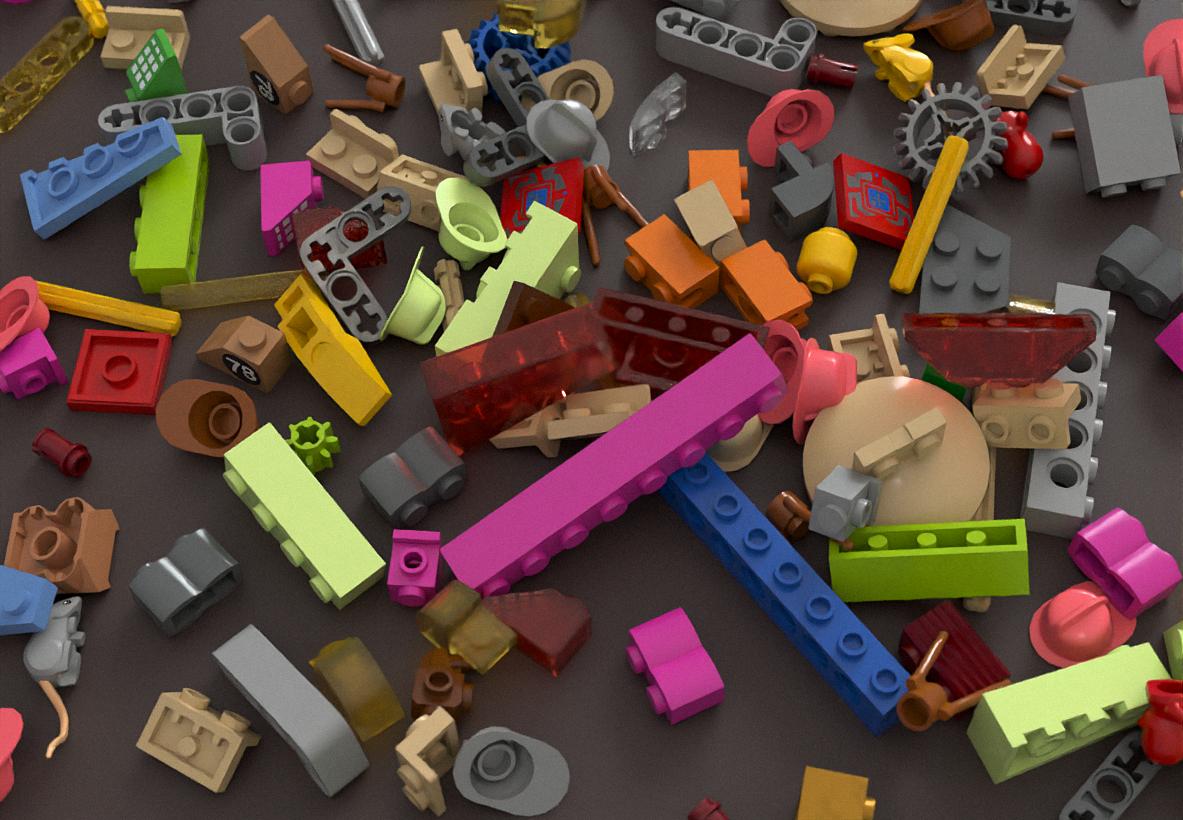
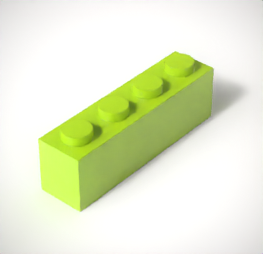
M202 134L176 135L181 155L149 174L146 185L140 186L139 198L142 216L135 220V238L138 244L137 251H132L130 254V272L132 277L138 278L144 294L194 293L210 158Z
M1025 519L857 527L847 538L854 544L851 550H847L829 539V565L832 589L843 602L1029 595Z

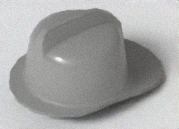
M550 99L540 101L531 108L526 118L527 133L531 142L553 164L579 157L584 165V169L593 165H601L608 170L610 153L607 143L596 129L594 115L586 105L577 100Z
M488 727L478 731L469 740L464 739L461 750L455 757L452 771L455 786L465 798L514 815L529 817L546 813L557 806L567 793L570 781L567 762L557 749L545 742L515 733L505 727Z

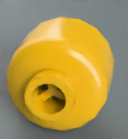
M832 227L821 228L805 238L797 262V274L813 292L828 294L832 290L842 289L851 280L857 258V248L850 240L849 235L844 231Z

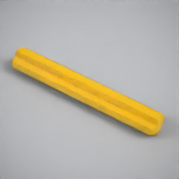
M951 135L945 141L889 281L890 288L897 292L910 294L913 290L969 149L968 141L963 138Z
M36 281L39 290L38 297L50 310L153 333H170L171 337L176 336L181 327L182 320L180 319V314L176 311Z

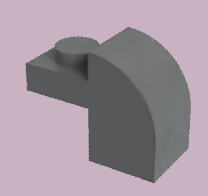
M792 141L778 146L776 150L774 174L782 184L771 188L768 215L790 243L815 232L826 222L830 214L835 180L833 170L828 162L814 168L808 155L805 153L801 154Z

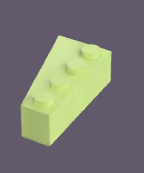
M536 201L531 204L526 212L530 222L520 234L513 231L505 242L504 246L508 250L498 269L496 270L489 266L480 279L481 282L477 289L476 301L466 300L435 345L438 369L480 394L483 393L491 382H497L507 365L496 366L483 361L513 281L525 283L560 299L566 291L571 292L576 287L581 276L577 223Z
M270 422L224 454L226 472L223 473V477L227 484L252 511L259 524L267 532L270 531L279 541L280 547L289 561L295 567L301 566L311 577L309 583L324 603L331 600L341 610L384 577L386 563Z
M1149 642L1134 647L1123 645L1105 656L982 694L966 733L994 784H998L1138 725L1137 720L1150 707L1146 697V683L1150 680L1171 679Z

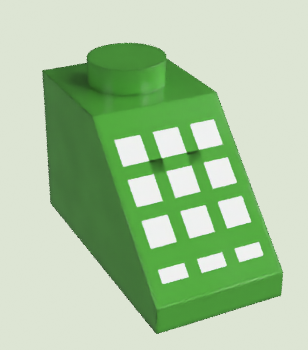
M164 29L155 30L126 71L131 88L124 90L128 102L188 94L177 56Z

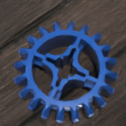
M525 8L520 14H513L508 9L506 16L502 17L493 13L491 22L481 20L478 29L471 30L469 41H466V44H470L474 55L473 64L477 72L482 71L485 76L488 89L487 95L492 94L495 103L501 99L488 80L486 67L490 58L498 50L510 48L519 52L525 58L536 78L571 63L570 43H568L563 27L556 26L553 18L544 20L540 11L532 16L528 15ZM544 53L546 56L541 59L539 56ZM502 65L500 66V68L503 71L509 70L511 73H513V70L510 67L503 68Z

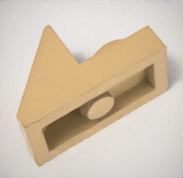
M712 179L674 199L698 247L720 268L722 259L747 248L733 216Z

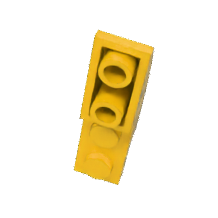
M300 274L274 304L283 319L277 327L281 332L285 333L287 343L322 388L357 424L365 426L388 401L392 393L358 338L345 333L313 279Z

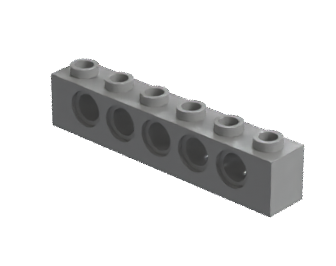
M1057 282L1048 311L1039 381L1058 379L1063 383L1079 384L1081 401L1068 419L1071 440L1069 447L1072 449L1029 448L1020 519H1025L1026 531L1073 540L1081 523L1088 525L1090 522L1094 498L1086 496L1087 485L1094 484L1098 469V458L1091 457L1092 446H1098L1103 427V420L1095 419L1097 408L1102 409L1107 392V383L1101 382L1100 376L1101 371H1107L1111 357V346L1104 345L1105 336H1111L1116 315L1115 310H1109V291ZM1053 482H1060L1067 486V488L1059 487Z

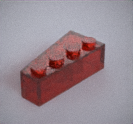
M592 302L419 362L447 443L458 456L615 370L608 337Z

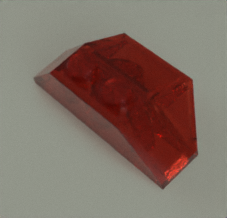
M599 286L586 319V328L615 382L628 386L645 384L650 387V391L661 394L668 391L749 333L752 334L764 350L770 327Z
M902 313L901 316L904 340L949 383H957L964 387H979L984 383H1004L1009 387L1024 388L1031 383H1045L1094 343L1097 333L1089 314Z

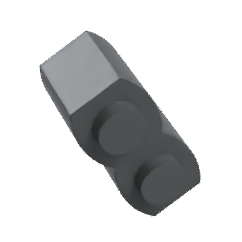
M1131 225L1100 255L1095 273L1101 282L1112 291H1118L1130 296L1142 312L1167 320L1183 303V253L1167 248L1150 231L1137 225Z
M431 426L410 437L395 452L373 463L358 477L362 493L389 525L397 530L405 525L413 526L422 520L432 503L441 499L448 500L457 495L464 486L467 472L462 459Z
M202 528L177 539L166 557L140 567L128 587L134 601L170 638L189 627L208 607L217 604L235 590L244 578L239 563Z

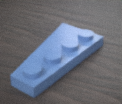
M161 117L117 135L113 144L104 147L96 143L84 148L83 156L70 161L61 157L49 162L48 170L37 174L31 169L20 174L34 232L44 240L180 156L181 150L173 126L164 117Z

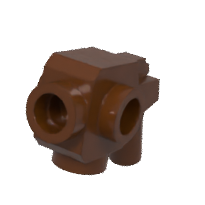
M446 647L428 651V655L422 657L420 669H416L411 702V717L416 721L423 715L430 716L441 706L455 720L456 724L460 722L461 712L471 713L474 684L464 683L465 674H461V672L487 669L488 660L485 649L449 655Z

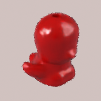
M1022 111L1003 112V115L997 121L1006 122L1008 131L999 136L1007 139L1008 147L1003 150L994 151L1002 155L1003 162L1001 166L1008 176L1021 180L1029 178L1042 166L1044 160L1042 148L1036 138L1027 132L1028 117L1026 113Z
M1173 679L1150 680L1146 683L1145 687L1150 707L1137 720V723L1142 728L1141 748L1150 761L1159 765H1174L1183 760V681Z

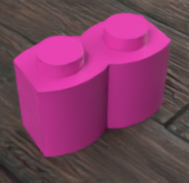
M1118 507L1076 533L1067 548L1069 555L1078 568L1089 579L1099 584L1100 589L1109 599L1112 606L1129 620L1134 619L1170 595L1183 578L1175 559L1169 553L1161 550L1149 541L1145 529L1138 519L1130 516Z
M681 607L629 630L630 646L625 647V653L634 673L637 675L643 672L651 686L646 688V694L657 715L665 713L669 722L673 725L724 701L725 686L710 656L703 648L692 623Z

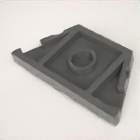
M948 204L946 205L921 267L916 338L930 337L932 330L950 325L955 330L970 326L977 320L988 321L1005 316L1008 306L1010 236Z

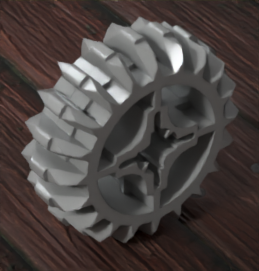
M956 82L953 85L952 93H947L945 85L939 83L937 85L938 95L932 97L930 91L923 89L921 93L925 102L920 105L916 100L911 99L908 105L913 115L907 113L899 115L900 122L907 127L894 130L895 137L903 141L894 146V151L897 155L904 156L899 162L902 170L913 168L909 174L912 182L915 183L924 177L922 186L926 190L935 166L925 161L930 158L933 160L938 159L943 149V144H945V133L941 125L944 124L948 132H953L954 136L963 138L968 143L977 137L976 133L985 128L984 142L980 151L971 161L966 155L954 187L957 194L964 193L962 182L970 180L971 186L976 189L980 187L976 175L980 172L987 178H991L994 175L988 162L996 165L1002 164V155L994 150H1003L1008 147L1007 139L999 136L1007 132L1008 128L1006 122L997 121L1003 115L1000 107L990 108L993 101L989 94L977 100L979 91L975 86L970 87L966 94L963 95V87L960 82ZM952 109L963 110L973 114L975 117L970 119L967 116L960 120H952L946 116L944 111ZM932 118L935 123V130L929 138L924 140L925 145L917 149L919 133L924 124Z

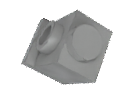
M838 465L815 488L808 529L844 542L857 527L863 528L866 523L872 525L876 518L883 480Z

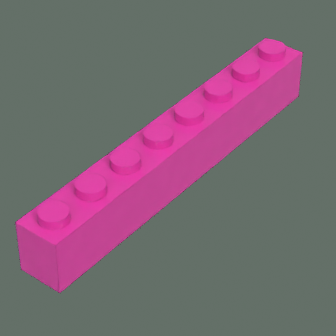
M749 333L439 549L465 592L477 604L483 606L486 603H494L493 598L498 597V600L502 599L509 593L511 585L524 576H532L542 571L549 564L550 558L563 549H571L581 544L588 537L590 530L603 521L609 522L621 516L626 511L628 504L642 494L647 495L657 491L664 485L669 475L681 467L686 468L697 463L705 455L706 450L718 441L728 440L736 436L743 429L745 422L755 415L767 413L776 408L782 402L784 395L789 392L782 373L752 334Z

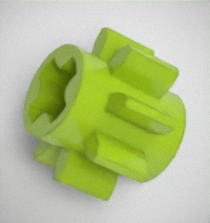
M308 417L307 420L299 422L297 425H289L291 439H286L285 441L313 475H315V472L321 471L326 467H333L331 453H337L341 451L338 437L333 436L330 422L321 425L314 421L312 417Z

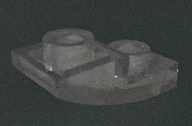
M676 72L665 79L647 96L633 117L630 125V154L634 158L647 149L657 147L666 137V121L676 118L685 109L686 81Z

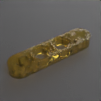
M72 16L62 19L0 80V133L12 129L90 50L94 38L89 24L84 18ZM55 56L59 58L52 65H40L41 61L47 57ZM20 83H34L33 86L26 91H14L16 86Z

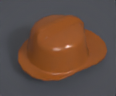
M967 0L960 5L912 21L902 28L903 31H913L926 27L941 46L950 50L960 51L975 46L991 37L994 33V25L986 0Z
M184 379L172 384L161 395L156 407V423L161 435L170 445L185 451L214 457H224L226 452L260 429V424L257 423V412L253 400L245 391L234 386L199 379Z

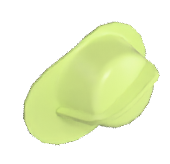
M447 178L440 182L435 191V198L442 219L438 235L439 242L444 251L457 259L462 269L470 270L476 263L487 259L491 253H498L505 249L504 244L508 239L490 196L481 187L469 180Z
M423 246L415 261L404 294L381 332L379 338L381 341L388 334H392L420 345H425L429 343L443 321L446 312L444 295L439 287L418 270L424 251Z

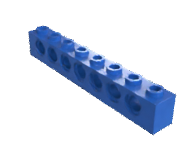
M705 452L702 459L694 465L686 468L681 467L669 475L664 485L657 492L871 733L877 738L898 722L900 718L897 714L896 706L898 699L908 691L906 679L910 677L909 673L713 459Z

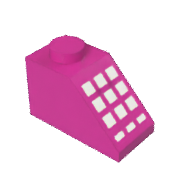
M310 160L260 165L261 228L268 256H277L318 219L317 202L324 201L323 182L321 176L314 177Z

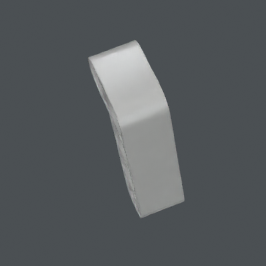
M670 7L662 10L657 15L655 47L659 56L666 60L773 97L784 90H798L807 74L811 55H814L817 30L816 26L805 18H791L782 25L773 40L682 8Z
M233 86L115 104L104 109L98 117V123L107 146L115 143L117 135L164 117L173 126L175 135L202 134L206 146L226 143L231 161L238 169H257L260 165L264 164L267 158L264 125L257 97L251 88L245 86Z
M249 624L211 653L214 661L228 680L295 750L312 779L329 798L370 766L353 731L341 714L255 626Z

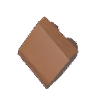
M75 497L66 499L59 505L56 511H48L44 507L36 505L26 508L23 512L14 513L4 566L47 579L58 587L56 594L94 593L111 588L108 581L115 533L117 530H120L112 509L96 510L83 499Z

